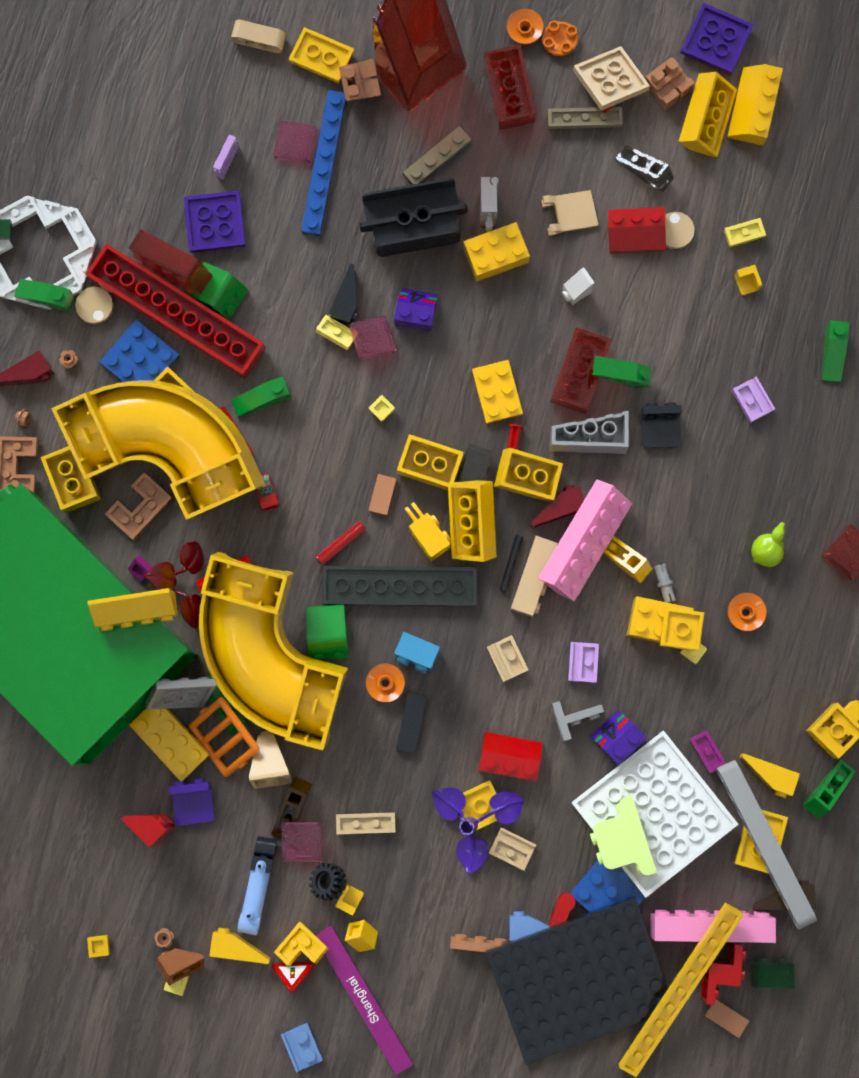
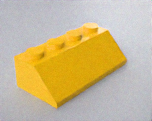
M766 64L743 67L727 138L761 146L764 145L768 137L783 68Z
M719 73L698 74L679 138V143L688 150L711 157H718L737 89Z
M476 480L448 483L452 559L485 562L496 558L493 481Z
M169 588L88 601L94 626L101 628V631L113 630V626L121 625V628L133 627V623L141 622V625L152 624L153 620L161 619V622L172 621L173 617L178 616L175 592Z

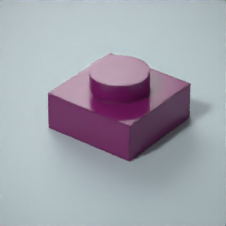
M139 555L133 560L128 570L140 582L146 580L145 574L152 567Z

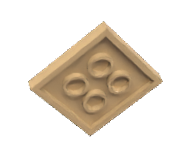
M621 46L573 67V72L601 111L647 92L650 88L648 82Z

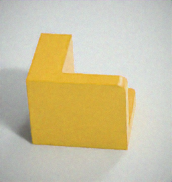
M756 265L739 269L734 275L742 296L759 291L762 287Z
M346 884V888L343 890V894L340 896L335 907L353 916L364 893Z
M365 920L352 922L348 925L345 941L358 952L373 950L378 931Z

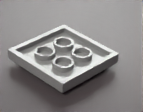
M200 677L196 680L180 678L176 681L160 679L154 684L145 702L146 710L204 707L216 687L215 679H209L208 677Z

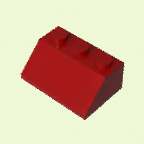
M665 207L608 210L609 252L666 251Z
M485 732L478 770L537 781L542 742Z
M137 814L124 816L121 819L148 847L159 845L175 829L172 825L174 821L167 814L165 816L162 814Z

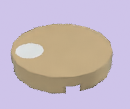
M681 212L666 214L667 248L681 249L691 242L695 228L693 221L687 215Z
M94 286L80 292L76 299L75 307L76 312L83 321L96 325L109 319L113 313L114 304L106 290Z

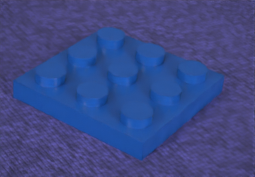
M136 319L100 360V363L122 382L154 381L167 367L170 368L180 355Z
M598 860L570 892L575 900L589 912L635 896L639 905L645 898L622 867L609 870L603 864L599 865Z

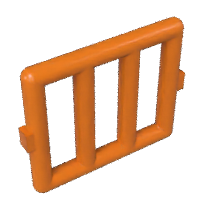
M219 697L209 707L203 708L200 711V715L188 725V728L198 742L209 752L210 759L224 777H228L238 768L244 767L248 764L247 761L260 750L256 741L223 697ZM221 707L227 717L204 736L198 726ZM233 723L238 733L215 752L209 742ZM244 739L250 749L226 767L220 758Z

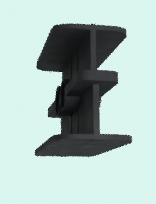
M445 178L364 194L362 201L366 222H361L359 225L361 232L373 231L377 255L385 257L456 244L460 241L461 235L456 216L466 214L468 208L467 204H459L455 180ZM422 213L428 216L426 219L423 220L418 218V216ZM407 217L409 218V221L406 223L400 222V218Z

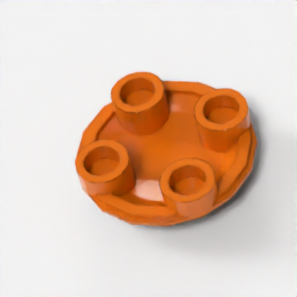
M551 21L542 34L544 48L548 53L555 56H564L571 53L578 44L577 28L567 22Z

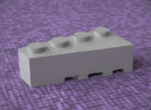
M629 411L551 427L550 452L626 454L629 447Z

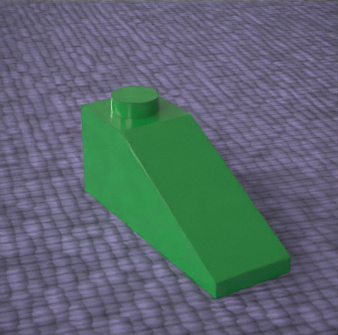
M20 279L14 297L69 313L74 294L70 289L57 285Z
M830 320L825 326L821 381L841 382L848 344L849 322Z
M595 356L593 375L631 388L650 386L651 367L635 362Z
M282 376L265 382L231 399L239 418L289 400L291 397Z
M840 759L814 789L803 807L817 819L828 813L856 771Z

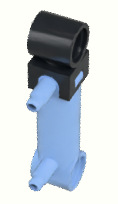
M262 836L257 838L237 932L255 936L258 934L267 886L276 853L277 839Z

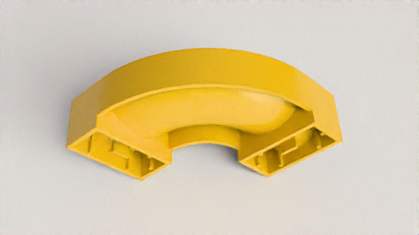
M128 381L86 392L51 408L84 480L102 474L130 460L151 462L159 466L170 477L172 481L170 486L186 520L265 484L247 443L234 423L212 402L187 388L161 381Z
M221 552L212 554L201 590L199 632L203 655L216 685L233 707L256 725L271 733L285 737L287 741L323 751L329 741L335 708L348 668L305 656L297 651L288 641L283 629L282 619L293 572L251 565L233 559Z

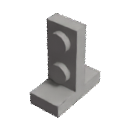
M560 701L551 704L563 741L572 739L567 723L574 726L582 723L581 719L589 717V720L601 717L600 713L604 712L601 704L564 716Z

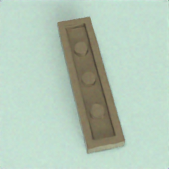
M599 107L552 108L547 111L548 129L611 128L623 126L622 107H612L607 113L601 111Z
M460 126L457 127L407 168L403 175L412 185L422 183L470 144L471 138Z

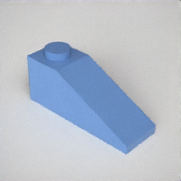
M513 911V915H509V940L514 941L551 926L530 915H525V911Z

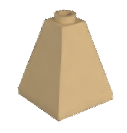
M269 731L261 732L256 742L260 750L253 756L249 781L254 789L291 784L293 781L274 734Z

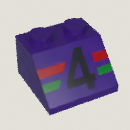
M401 288L395 311L394 325L432 331L438 295Z
M619 710L590 736L616 765H620L647 739L636 725Z

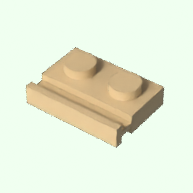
M512 635L486 647L503 682L528 671L527 665Z
M501 827L489 854L524 871L536 844Z

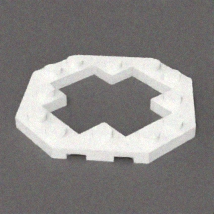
M25 196L0 210V219H11L12 227L38 214L46 229L63 220L79 249L63 258L71 274L53 285L70 289L74 296L79 294L83 290L87 277L85 273L90 267L97 244L79 210L46 200H38L31 196ZM0 240V254L13 248L10 240ZM0 262L1 298L47 310L52 309L14 297L18 283L12 284Z

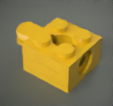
M413 502L410 505L419 519L417 520L408 507L404 508L413 521L409 525V532L432 562L450 549L451 538L445 530L441 532L439 529L440 523L434 515L430 516L428 513L423 515Z
M850 701L844 708L839 703L831 704L806 730L833 759H839L859 739V701Z

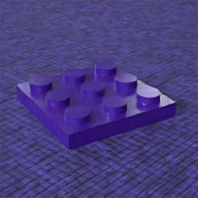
M703 3L680 54L731 75L754 24Z
M239 190L184 197L190 253L246 247Z

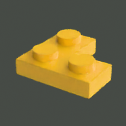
M299 922L274 953L287 966H291L302 952L313 963L317 964L329 948L302 922Z

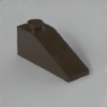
M296 776L294 777L287 790L271 835L289 842L312 788V783Z
M798 880L811 908L816 909L815 885L809 884V880ZM778 891L753 904V909L787 910Z

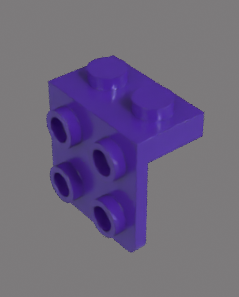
M204 778L193 780V784L186 785L185 781L174 782V786L169 787V795H173L175 823L177 825L211 822L215 819L211 782H205Z

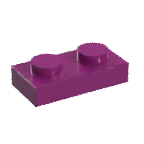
M707 730L689 739L709 774L714 772L716 768L726 764Z

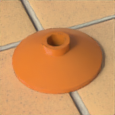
M517 10L510 15L507 21L508 35L516 43L523 45L532 44L543 33L542 18L533 10ZM525 27L528 31H522L521 29Z
M741 593L730 601L728 618L737 629L753 631L759 628L765 621L766 606L759 596L753 593ZM744 609H747L749 611L748 616L743 615L742 612Z
M379 664L373 667L367 675V691L377 701L391 702L397 699L404 690V676L392 664ZM383 680L389 681L387 687L382 686Z

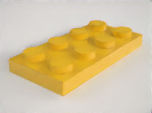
M145 709L129 724L179 781H184L210 756L209 752L169 709Z

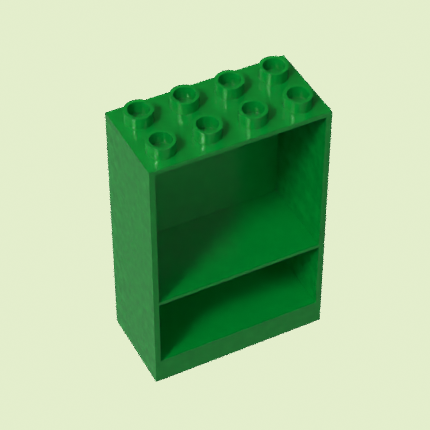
M21 483L16 488L10 484L0 491V693L72 766H89L146 709L145 702L154 684L160 679L173 681L198 654L166 622H161V619L153 620L152 624L141 625V622L133 623V627L121 628V625L113 626V630L101 631V628H96L89 610L88 601L135 594L136 592L37 494Z

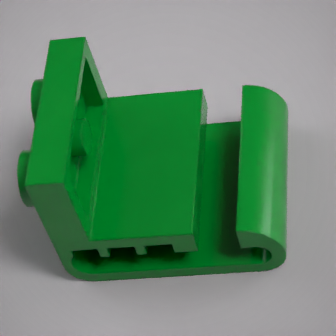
M203 262L184 293L195 300L197 299L198 302L213 309L229 321L249 290L231 273Z
M344 604L306 607L307 644L310 657L321 661L349 658Z

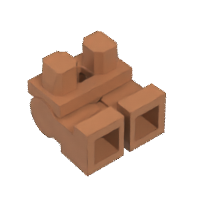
M672 57L645 76L646 81L650 85L649 92L656 98L655 100L664 111L676 104L678 99L681 100L693 91L695 84L691 78H688L683 73V69Z
M374 59L339 67L346 101L381 96L378 78L372 79L377 77Z

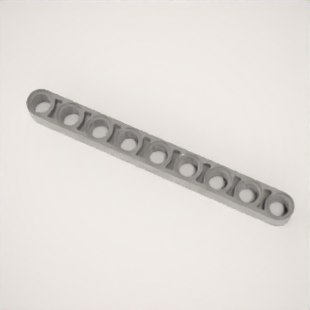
M733 760L716 768L794 924L800 930L816 922L815 913L737 762Z

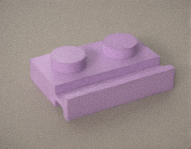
M232 135L228 136L213 166L216 177L224 179L239 148L236 137Z
M757 376L731 390L750 423L775 410Z
M570 642L568 681L597 683L599 644Z

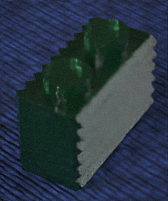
M759 957L757 961L751 962V984L753 987L795 988L794 963L789 962L788 958H777V962H770L769 958Z

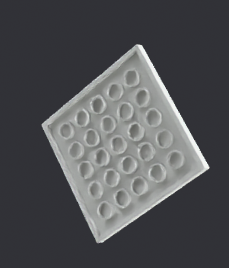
M664 731L571 802L593 830L598 822L618 817L616 805L619 804L621 799L632 795L657 873L644 876L641 873L638 874L634 863L622 866V869L645 898L738 825L736 820Z

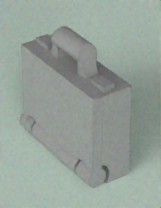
M481 177L480 226H485L486 232L492 231L493 226H496L499 182L497 177Z

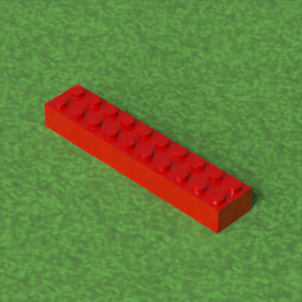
M107 243L85 273L89 281L103 288L111 295L243 379L247 378L266 350L263 342Z

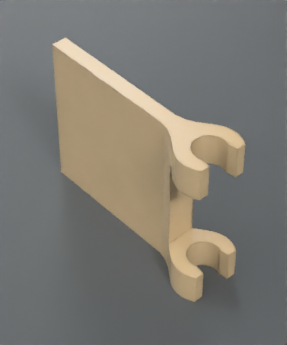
M591 190L557 196L547 195L543 196V200H541L542 208L554 205L558 224L549 225V228H547L549 236L599 226Z

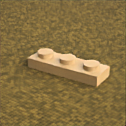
M395 812L336 814L337 834L396 832Z

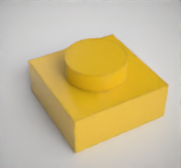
M109 935L87 938L89 958L110 955Z

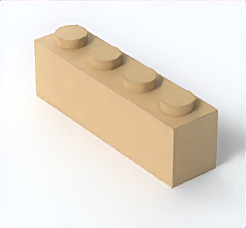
M539 536L535 537L510 610L529 617H533L534 613L538 614L541 603L538 602L540 595L544 596L547 585L538 577L558 543Z

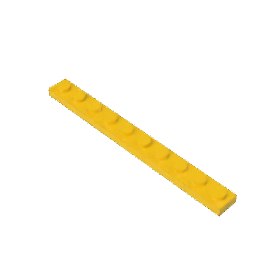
M726 902L724 903L619 1062L620 1069L634 1077L638 1076L744 916L743 912Z

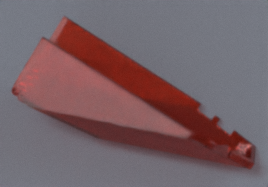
M385 0L383 5L381 3L377 5V10L380 12L379 17L375 16L372 19L377 76L403 109L406 108L407 111H412L422 101L435 94L436 90L439 91L451 79L454 80L467 68L446 0Z

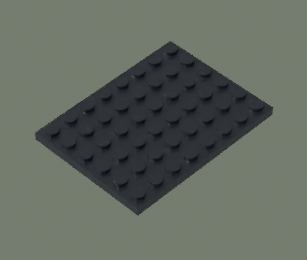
M635 896L485 951L525 1064L648 1020L668 990Z

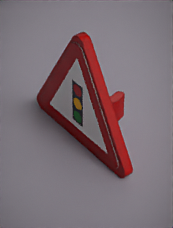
M312 961L293 962L291 966H287L285 963H273L271 967L288 991L293 993L314 968L315 963Z

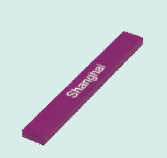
M332 925L316 934L329 948L325 953L327 959L395 1074L397 1075L412 1066L411 1058Z

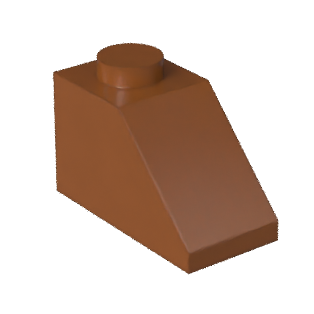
M175 948L171 951L163 952L157 958V968L170 986L204 968V956Z

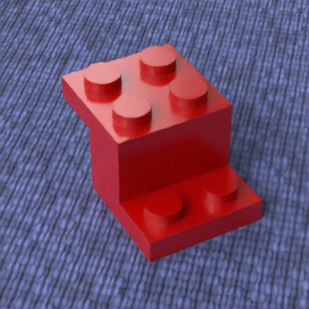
M728 942L727 961L714 960L704 974L700 999L706 1004L715 1005V1000H718L719 988L716 987V984L741 986L745 976L744 969H742V961L746 959V949H743V945L738 942Z

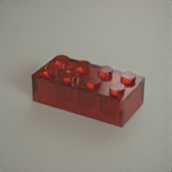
M515 45L485 51L483 63L498 129L535 123L536 111L521 46Z
M140 229L128 247L134 253L132 256L141 262L140 265L148 270L154 269V272L163 278L165 276L169 277V280L175 285H179V283L184 285L183 288L190 293L195 291L201 295L213 276L199 259Z
M578 327L575 328L550 400L551 403L583 414L587 413L599 377L593 375L595 356L606 357L612 341L611 338Z

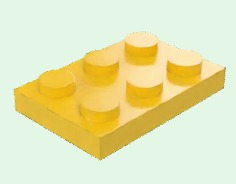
M304 27L289 57V62L339 84L341 81L339 67L349 65L355 51L354 48Z
M509 360L472 369L486 424L523 415Z
M762 810L781 847L788 817ZM744 826L734 864L768 873Z

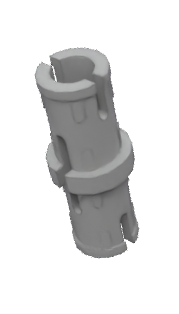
M666 563L654 566L659 581L657 585L658 588H661L664 602L676 601L671 585L673 581L669 578Z

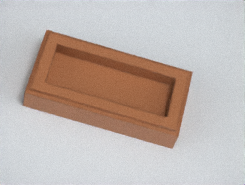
M378 474L369 512L388 515L396 478Z
M715 1000V1005H710L704 1016L740 1038L749 1023V1020L718 1000Z

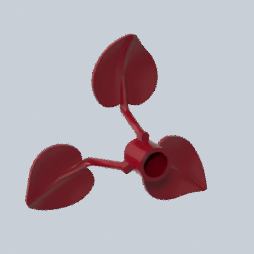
M195 540L187 542L180 550V562L185 566L183 569L175 571L174 566L170 562H160L152 567L144 576L155 590L169 588L175 594L185 597V600L180 604V611L186 623L192 628H196L199 625L202 598L197 594H192L189 597L188 594L175 590L173 587L177 583L175 575L187 570L191 574H196L203 566V550Z

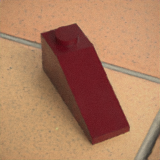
M39 350L1 372L0 386L43 383L48 381L51 375L55 373Z
M574 485L563 488V492L531 522V529L576 514L584 502L580 487L574 488Z

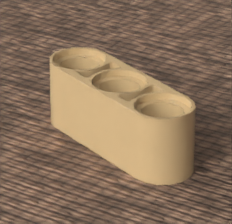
M236 20L230 39L237 44L281 53L287 34L277 28L244 20Z

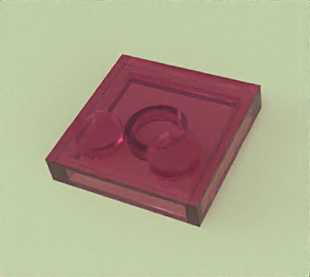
M279 120L274 158L311 163L317 129L316 125Z
M386 316L349 324L360 360L396 352Z
M282 822V862H322V822Z

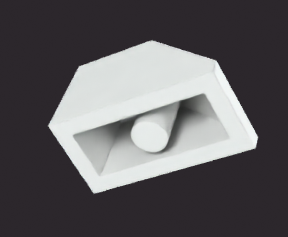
M585 268L579 270L563 284L562 295L572 305L592 292L594 281Z

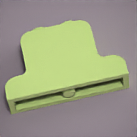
M632 795L625 797L616 805L619 816L598 822L593 828V833L590 834L593 845H597L599 850L596 853L599 865L603 864L605 868L612 870L634 863L638 874L641 873L644 876L655 874L657 871Z

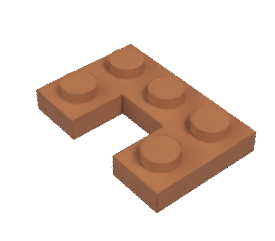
M0 437V491L10 484L16 488L21 483L35 493L36 476L20 475L17 473L18 457H37V437Z
M145 473L131 485L144 498L138 507L131 513L117 500L105 513L133 541L173 499Z

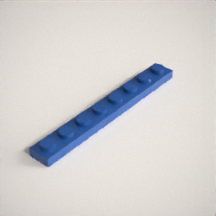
M328 90L301 232L304 234L320 236L346 103L343 92Z

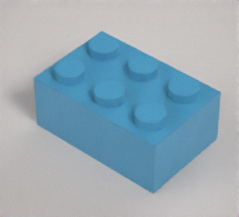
M403 632L394 655L397 658V662L408 666L409 663L415 665V670L426 674L427 671H432L440 652V647Z

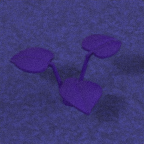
M447 787L432 791L434 805L444 819L453 821L460 814L459 830L468 837L459 841L456 846V854L468 874L479 869L489 854L486 841L483 839L476 840L475 835L472 834L477 830L478 823L495 814L498 822L511 824L520 816L524 803L523 799L515 793L507 791L498 792L489 801L490 807L493 810L476 820L474 817L464 818L462 809L466 805V798L459 789Z

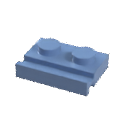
M308 1022L281 1034L296 1072L323 1061Z

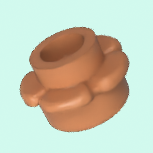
M65 350L60 354L59 362L65 368H72L77 364L78 357H76L74 351Z
M27 409L18 411L15 415V421L19 427H27L32 418V414L27 412Z
M167 928L160 929L154 937L156 945L160 948L170 947L173 943L174 934Z

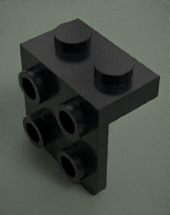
M670 402L665 403V406H657V403H648L646 406H643L641 410L642 446L644 448L680 446L679 416L682 413V405Z

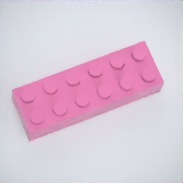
M596 480L538 579L557 594L575 601L633 503L613 485Z
M657 909L655 913H650V937L654 941L699 942L720 910H714V914H710L706 910H695V914H690L687 910H675V913H670L667 910ZM741 911L744 916L726 941L776 943V918L770 916V913H766V911H754V914Z

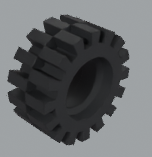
M321 863L320 866H316V871L312 870L311 872L313 877H309V880L312 881L309 887L313 888L310 890L314 894L313 896L329 901L338 899V895L341 896L343 894L341 890L346 888L343 886L344 883H347V880L343 879L346 877V874L342 873L344 870L339 868L340 866L329 863ZM330 874L331 883L325 889V879Z

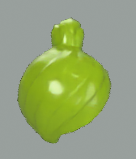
M784 522L775 527L772 534H763L755 539L751 549L754 563L764 567H774L781 562L784 556V543L782 541L784 537Z

